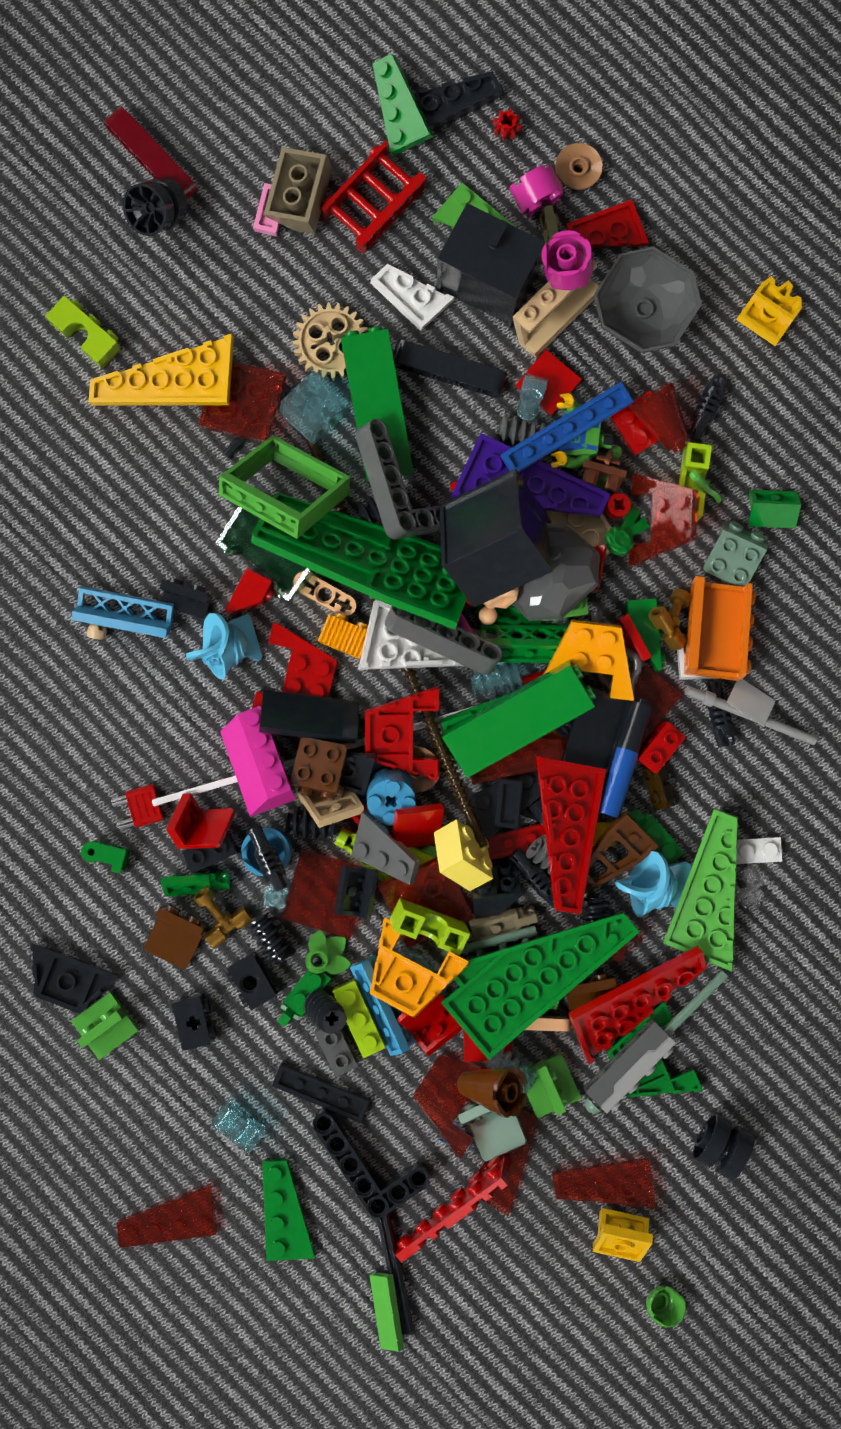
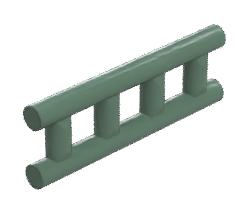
M535 925L466 943L460 955L474 952L475 957L484 955L483 949L497 945L498 950L507 948V943L519 939H521L522 943L530 941V936L537 935ZM443 949L441 952L443 959H445L449 951Z

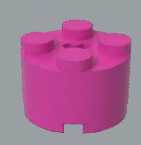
M550 163L547 164L546 169L544 165H541L529 171L520 178L522 183L517 187L513 183L509 188L522 214L527 215L528 219L539 214L542 206L557 204L561 200L560 197L564 191Z
M570 230L558 232L543 246L542 262L544 272L552 288L567 291L585 287L589 283L593 273L592 250L589 241L580 236V233Z

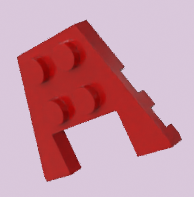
M273 622L268 643L292 649L282 692L329 698L338 661L281 625ZM256 692L252 708L262 706L263 693Z
M433 687L365 710V753H377L375 763L394 769L396 767L409 771L411 774H419L438 781V757H413V712L439 711L438 687Z

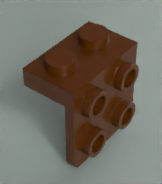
M302 738L299 743L290 784L298 788L297 792L301 794L312 795V792L321 793L320 797L335 800V796L343 798L345 788L339 784L347 755V747L342 744Z
M168 904L167 906L159 907L155 915L157 920L145 943L144 949L167 962L185 969L189 966L207 926L202 924L203 920L196 916L189 915L188 917L181 914V910L175 906Z
M605 972L595 974L594 978L584 979L566 994L569 1012L617 988L615 977Z

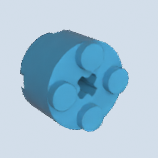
M388 768L375 772L370 777L366 790L367 807L370 814L378 821L392 826L395 809L416 806L413 781L403 770H388Z
M262 828L269 844L275 847L285 869L292 857V845L289 838L277 828ZM248 834L241 847L244 865L253 874L263 876L254 856L256 849Z

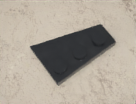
M347 752L339 785L347 791L365 796L377 753Z

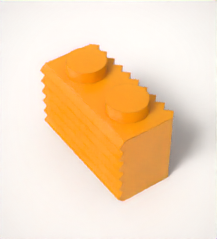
M335 613L334 616L329 614L318 642L360 659L368 625L357 622V625L349 623V618L342 614Z

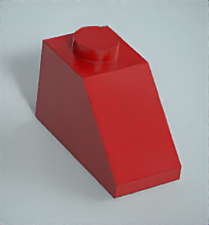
M246 568L225 612L232 616L263 606L266 601L269 602L275 593L274 583Z

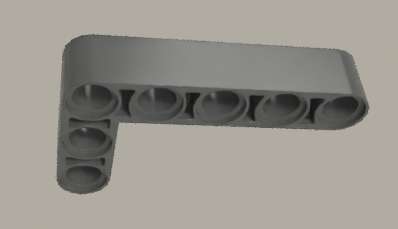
M373 419L356 431V440L382 524L388 537L397 540L432 534L440 530V506L412 510L388 430L383 421Z
M391 606L385 619V627L390 632L484 675L491 674L502 657V650L498 645L458 626L454 630L394 606Z

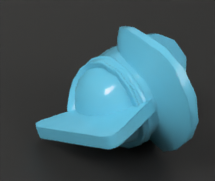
M219 613L208 614L203 626V649L186 653L188 661L202 658V661L208 665L214 675L222 680L231 667H235L245 657L254 661L262 659L253 622L249 614H245L228 623Z
M651 851V854L641 863L635 865L627 879L616 880L615 885L619 890L630 894L632 909L637 917H643L654 909L668 907L670 903L674 908H677L691 871V864L686 861L667 864L666 859L661 853Z

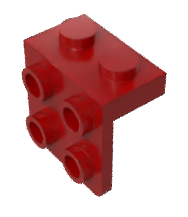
M184 793L176 806L166 830L178 849L217 848L222 845L235 812L232 808L201 810L191 793Z
M440 993L415 1018L402 1012L397 1019L400 1025L414 1036L428 1056L432 1055L463 1029L441 1003L445 998Z

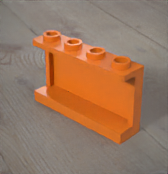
M695 576L690 588L691 599L689 601L684 663L685 675L742 681L746 674L750 673L751 660H748V651H751L753 638L749 637V631L754 624V614H751V605H754L756 592L752 591L753 583H747L744 587L705 582V577Z

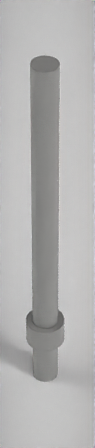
M687 686L685 689V695L700 700L701 704L709 707L715 706L755 722L729 705L726 700L716 697V694L708 690L704 692L691 686ZM768 717L765 726L811 745H815L817 742V736Z

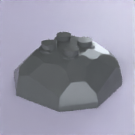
M655 247L621 253L594 294L601 328L641 353L676 346L702 305L694 271Z
M547 523L553 572L518 587L517 600L512 605L529 621L562 619L598 586L600 554L568 525Z

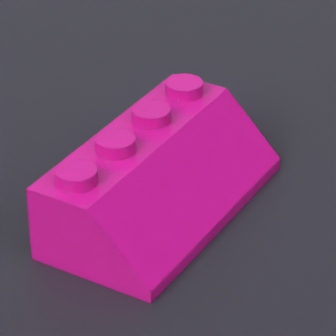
M261 706L237 714L220 731L250 817L296 800L273 734L259 732Z

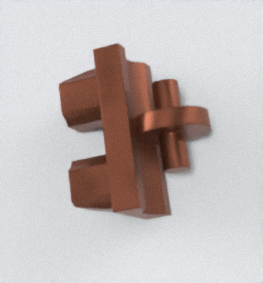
M608 450L607 456L597 454L596 461L604 463V465L585 460L583 465V471H585L584 482L596 486L599 475L607 477L605 489L617 493L621 483L625 482L627 471L610 466L619 467L621 461L612 458L613 451Z

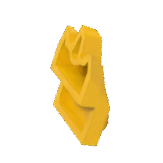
M770 276L761 283L736 320L776 346L802 309V299L800 296H790L793 285L789 280L780 287H777L775 279Z

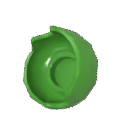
M661 1285L650 1292L646 1301L648 1315L654 1322L667 1328L675 1327L683 1321L686 1314V1302L675 1289Z

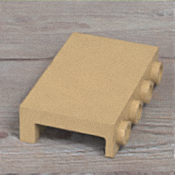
M593 260L594 271L597 268V262ZM591 277L585 287L567 291L554 289L547 282L513 316L519 344L536 358L595 299L594 294L599 286L591 280Z

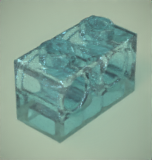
M229 1099L210 1124L248 1154H250L267 1129V1127Z

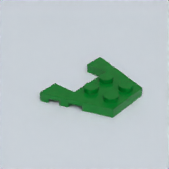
M660 1002L653 1008L654 1012L627 1035H623L607 1050L610 1060L651 1018L661 1028L672 1020L666 1003ZM661 1058L656 1063L657 1068L649 1076L644 1075L638 1081L640 1083L638 1088L633 1093H627L625 1096L639 1097L664 1093L700 1092L703 1089L693 1068L670 1078Z

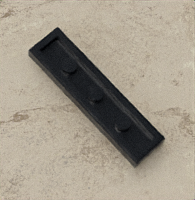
M281 1062L272 1087L359 1123L362 1122L371 1100Z

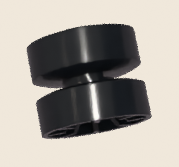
M157 177L135 184L126 191L123 198V212L133 230L144 236H152L174 228L184 221L187 214V199L183 189L176 181L168 177Z
M714 1113L708 1118L698 1134L692 1158L707 1168L715 1164V1171L729 1180H735L743 1171L751 1156L755 1143V1134L739 1125L732 1129V1122Z

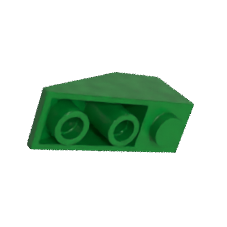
M656 599L628 600L624 603L625 616L629 614L651 655V658L647 660L654 672H660L662 666H665V654L660 651V643L663 642V630L656 629L649 618L651 609L653 607H660V604L657 605Z

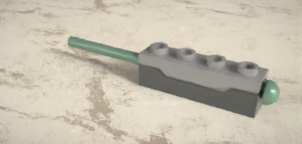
M721 970L663 1029L651 1018L583 1087L585 1092L592 1098L591 1100L587 1097L585 1100L587 1111L592 1114H597L602 1109L606 1113L610 1110L615 1111L623 1102L621 1099L627 1093L631 1094L640 1085L638 1081L644 1075L649 1076L657 1068L656 1063L662 1057L664 1059L667 1058L674 1051L673 1046L676 1042L671 1038L673 1032L728 976Z

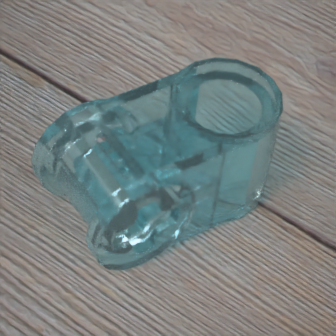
M525 373L517 407V414L521 419L530 421L537 417L548 379Z

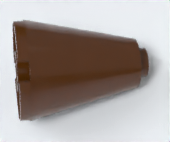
M509 1066L464 1071L457 1081L458 1091L462 1096L501 1117L509 1118L510 1116L518 1115L526 1101L527 1094L523 1093V1085H527V1080L524 1073L516 1067Z

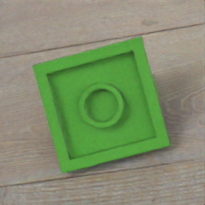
M112 991L71 1021L82 1036L77 1040L81 1048L88 1045L99 1060L140 1030Z
M561 1052L521 1070L527 1080V1085L523 1086L537 1119L553 1111L558 1116L566 1112L564 1106L582 1099Z

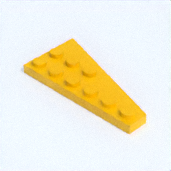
M232 334L223 336V339L214 342L210 340L204 342L199 347L185 348L155 358L153 362L142 365L140 363L122 372L115 371L91 379L89 403L92 406L229 405L234 337Z

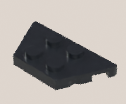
M32 942L30 945V951H32L33 955L32 974L35 979L33 985L34 997L78 1014L82 1013L119 979L120 975L41 944Z

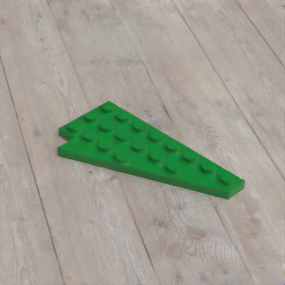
M622 912L468 959L469 965L454 979L459 987L441 1003L490 1060L635 937L639 931Z

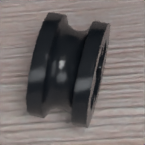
M743 806L721 808V811L737 816L738 819L744 818V815L741 814Z

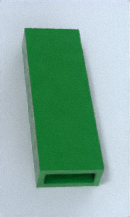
M382 326L369 328V332L359 334L358 330L346 332L345 337L340 338L357 430L373 419L383 421L387 427L401 475H412L414 472L388 329L383 330ZM364 466L365 475H366V481H367V483H368V482H369V478H368V475H367V472H366V469H365V466Z
M568 660L443 731L442 738L465 776L468 778L594 708L593 699L596 698V695L590 685L585 687L581 680L584 675L577 664L573 666L571 661Z

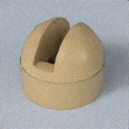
M90 624L86 636L105 640L107 628Z

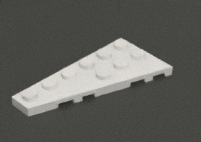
M379 600L374 601L358 670L463 666L390 632L385 627V619L391 605ZM472 628L474 633L481 637L480 630ZM486 633V638L499 637L494 634ZM498 662L497 665H502L506 662Z

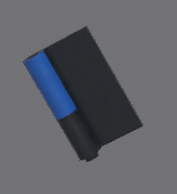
M592 688L596 695V698L593 699L595 707L574 718L561 761L606 769L599 814L619 819L653 707L649 706V701L641 698H636L635 701L610 698L608 693Z

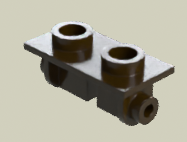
M666 763L657 774L650 771L645 765H642L643 777L647 783L649 799L653 809L660 810L675 806L674 801L676 798L672 785L664 786L663 781L670 779Z

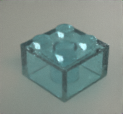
M313 371L281 401L279 414L314 445L345 416L349 402L320 375Z

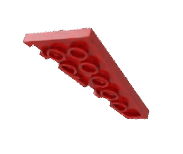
M536 756L554 907L557 911L581 914L606 769Z
M698 946L568 1013L584 1058L589 1065L595 1061L594 1056L602 1049L607 1051L613 1046L611 1042L619 1035H627L654 1012L652 1008L660 1001L667 1002L671 998L670 993L677 987H685L707 969L703 952Z
M506 1153L500 1158L498 1155L495 1156L487 1164L488 1168L482 1173L480 1171L475 1173L469 1180L470 1184L464 1189L462 1187L458 1188L451 1195L452 1199L446 1205L444 1203L438 1205L433 1211L434 1215L428 1220L426 1218L422 1219L416 1225V1231L410 1236L405 1234L397 1242L398 1247L395 1256L402 1263L425 1245L426 1238L430 1237L431 1240H434L439 1236L444 1226L449 1229L474 1211L479 1205L481 1198L486 1202L492 1198L493 1193L498 1187L501 1190L507 1187L512 1159Z

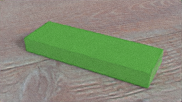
M374 1272L370 1274V1282L381 1349L399 1352L404 1349L393 1274Z

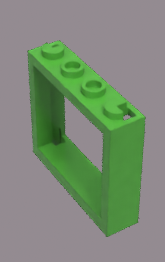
M272 435L219 476V495L298 539L348 496L350 476ZM274 460L328 491L300 513L247 484L245 481Z

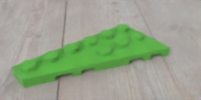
M714 808L663 943L683 952L698 946L703 952L705 961L732 972L738 817Z

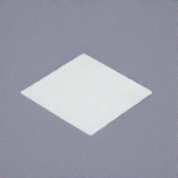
M742 679V681H736L727 703L764 727L775 700Z

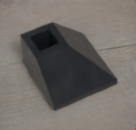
M509 858L491 860L493 879L471 890L475 918L500 915L522 896L517 865Z

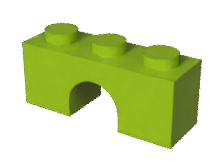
M63 296L45 317L67 339L78 330L87 331L88 337L80 348L101 369H104L121 350L117 343L119 338L109 329L105 332L99 327L101 322L92 314L87 316L82 312L84 307L74 298L70 301L67 297Z
M688 442L683 448L674 514L675 519L698 521L703 516L706 493L699 489L698 485L689 475L690 472L696 470L705 479L709 469L712 445Z
M399 898L390 917L393 931L414 939L417 938L418 934L425 935L435 941L438 948L457 955L461 954L470 936L465 922Z
M355 978L333 989L334 996L345 1011L346 1022L362 1057L366 1058L385 1049L386 1045Z

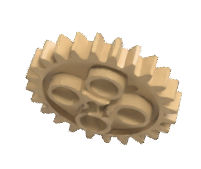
M330 302L327 303L326 309H323L318 304L317 312L311 308L309 309L310 317L302 315L304 324L296 323L300 331L293 332L294 337L298 339L292 341L293 347L298 348L294 351L295 356H301L298 360L300 365L307 363L305 366L306 372L314 369L313 377L322 373L323 380L326 379L327 375H331L332 381H335L336 374H339L344 379L346 365L344 354L340 351L342 347L340 337H345V333L358 330L359 334L367 333L368 329L367 327L360 328L364 324L363 319L356 320V311L349 315L348 306L342 311L340 310L339 303H337L335 309L331 308ZM336 323H341L345 326L341 331H335L332 327ZM315 330L322 332V336L316 339L312 338L310 334ZM332 338L335 344L330 345L328 339ZM326 352L330 357L326 361H321L317 358L318 355Z

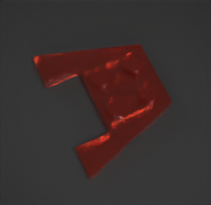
M632 474L631 495L636 497L652 495L651 542L633 544L632 549L629 551V566L637 567L648 559L657 558L659 554L667 550L672 551L696 539L698 491L650 477Z
M439 1055L412 1097L428 1119L439 1130L444 1140L454 1150L456 1156L461 1159L473 1138L453 1125L454 1120L468 1100V1098L459 1093L457 1081L464 1071L488 1068Z

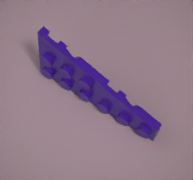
M480 433L450 498H456L509 472L500 455L512 447ZM540 460L519 472L542 508L547 511L600 517L610 497V493L557 468H553Z

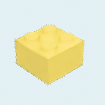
M456 819L434 832L441 874L469 891L493 879L492 862L488 852L489 843L487 846L479 848L473 830L468 825Z

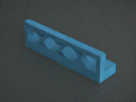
M80 586L77 607L72 611V620L166 638L172 628L174 604ZM85 594L93 595L99 603L94 607L84 605ZM115 599L122 608L118 611H113L105 602ZM134 603L140 604L145 613L140 616L134 615L129 606ZM156 608L166 609V621L157 619L152 611Z
M375 954L351 966L350 969L390 1056L403 1054L410 1050L409 1046L416 1043L413 1035L400 1025L397 1020L402 1011L370 994L373 969L377 961Z

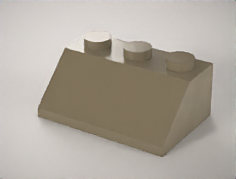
M282 147L264 216L294 231L315 234L321 214V205L325 199L333 169L327 155Z

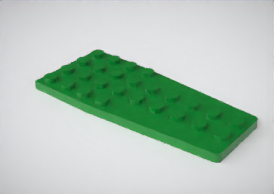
M275 493L273 496L274 499L300 513L312 504L281 493ZM330 510L298 539L262 519L259 520L252 533L251 542L254 545L364 593L375 600L454 630L457 626L467 597L442 566L441 546L415 536L397 540L391 539L386 534L383 526L334 510Z

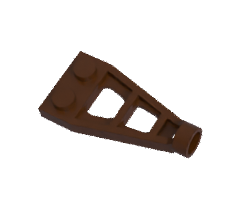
M623 812L619 819H616L606 828L593 847L589 868L596 860H601L608 868L595 878L588 873L585 894L641 863L651 854V851L658 847L657 843L626 812ZM613 841H620L628 849V855L617 862H611L605 856L606 850Z

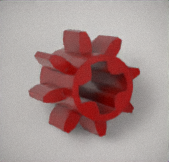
M512 109L505 112L500 110L499 119L493 118V125L496 126L494 135L499 134L502 137V141L508 138L515 140V131L521 132L522 125L518 124L520 115L515 116Z

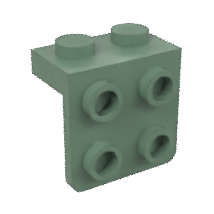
M724 521L720 528L719 537L703 569L705 572L728 583L744 587L750 582L765 555L768 540L759 532L753 531L751 533L745 530L737 522L731 521L729 523Z
M477 1103L465 1107V1112L457 1115L461 1125L470 1126L484 1161H490L498 1155L499 1157L525 1145L527 1142L517 1115L514 1117L510 1116L509 1118L501 1117Z

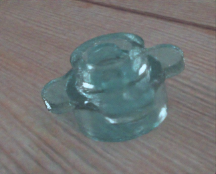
M272 884L268 885L264 893V906L266 908L277 907V909L283 910L286 907L287 887L275 892Z

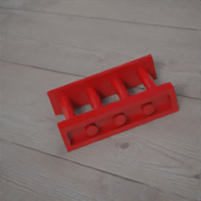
M386 141L380 146L376 145L371 150L370 157L332 197L328 196L321 205L322 218L327 220L331 214H334L356 234V248L362 254L379 239L427 188V178L421 172L415 177H410L387 156L389 154V144ZM380 163L404 184V189L399 194H394L371 173ZM364 180L388 201V206L383 211H378L355 190ZM348 197L372 218V223L367 228H362L339 207Z

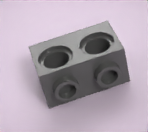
M319 1027L316 1028V1038L335 1078L358 1067L359 1061L343 1028L333 1034L325 1033Z

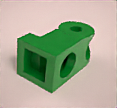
M93 841L87 842L82 846L81 856L87 862L100 861L111 864V871L121 874L126 871L131 849Z

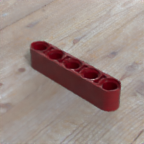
M122 106L103 121L110 133L153 178L168 177L173 179L181 186L187 200L198 191L192 179Z

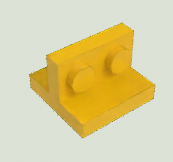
M602 1208L599 1214L598 1235L593 1242L592 1252L640 1262L653 1242V1234L649 1233L650 1218Z

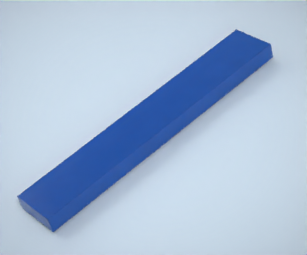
M621 381L510 448L500 456L509 471L516 468L518 472H521L631 405L634 400Z

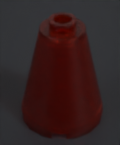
M670 382L661 386V390L652 391L637 400L629 408L667 451L673 450L675 453L687 446L685 442L689 438L675 387Z

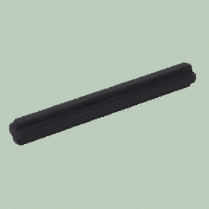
M388 1213L384 1217L376 1219L388 1274H393L402 1335H407L414 1332V1326L400 1261L395 1256L397 1247L390 1214Z

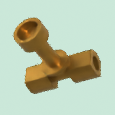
M675 589L670 597L672 607L669 613L664 606L653 607L649 612V618L656 629L664 631L663 639L670 650H680L686 644V639L678 628L681 622L678 617L680 610L686 608L691 599L689 592L684 589Z
M205 887L194 896L193 900L199 907L205 906L216 919L214 921L215 927L204 934L206 941L214 949L227 940L228 933L235 928L241 930L252 922L253 919L244 906L233 914L229 912L223 913L213 901L215 894L209 887Z

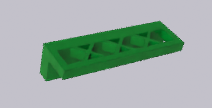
M481 625L480 634L482 638L501 648L502 657L499 662L550 663L562 640L560 635L565 634L569 625ZM486 633H496L499 637L486 638ZM521 634L523 637L519 639L513 638L511 635ZM545 634L548 637H546L545 639H538L537 637H535V635Z

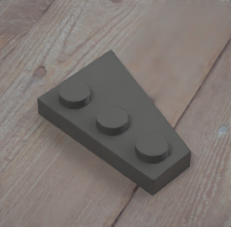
M368 810L363 811L351 856L409 885L415 883L420 860L401 841L397 842L388 833L389 830L383 824L379 825Z

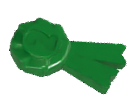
M633 505L625 515L621 527L615 526L605 534L607 549L614 555L624 556L633 547V537L650 527L646 523L645 517L634 524L641 511L635 510Z

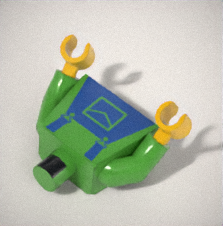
M569 393L560 394V397H563L565 402L557 403L559 409H567V411L564 410L562 417L582 406L574 401L573 396ZM600 423L558 448V452L552 453L551 456L556 457L557 462L552 463L551 466L553 468L562 466L578 469L584 465L585 460L591 461L595 459L598 447L611 449L613 435L600 433Z

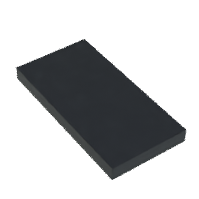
M263 690L259 732L356 744L359 702Z

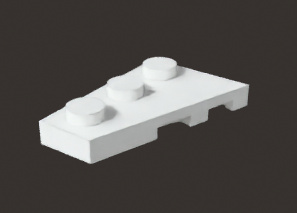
M389 264L371 279V284L420 331L454 300L453 296L449 294L444 295L436 291L435 287L429 284L424 285L414 280L413 276Z

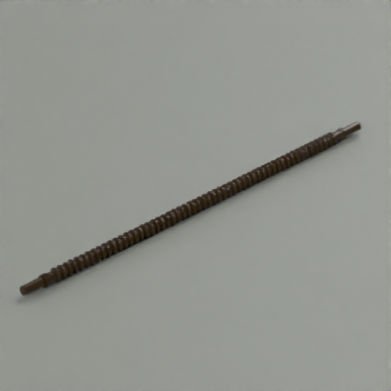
M311 430L305 432L303 435L312 454L311 456L325 463L324 452L320 451ZM341 501L333 508L337 512L350 516L349 513H346L348 508L343 506L345 501ZM402 668L401 672L405 673L403 677L408 679L406 684L410 685L409 691H413V694L424 691V689H421L423 684L418 682L420 677L415 675L417 671L413 670V668ZM421 711L420 716L424 717L422 722L427 724L425 729H429L428 736H432L430 741L435 743L433 748L438 750L436 755H440L439 761L443 762L441 767L446 769L444 774L449 776L447 781H451L450 787L454 788L452 793L457 795L455 800L460 802L458 806L462 807L461 813L465 814L466 825L473 830L479 848L485 847L488 843L479 825L481 821L473 811L475 806L470 804L472 799L467 797L469 793L465 792L467 787L462 785L464 780L459 778L461 773L456 771L458 767L454 766L455 760L451 759L453 755L448 753L449 748L446 747V743L440 734L442 729L437 727L439 722H435L436 715H432L433 711Z

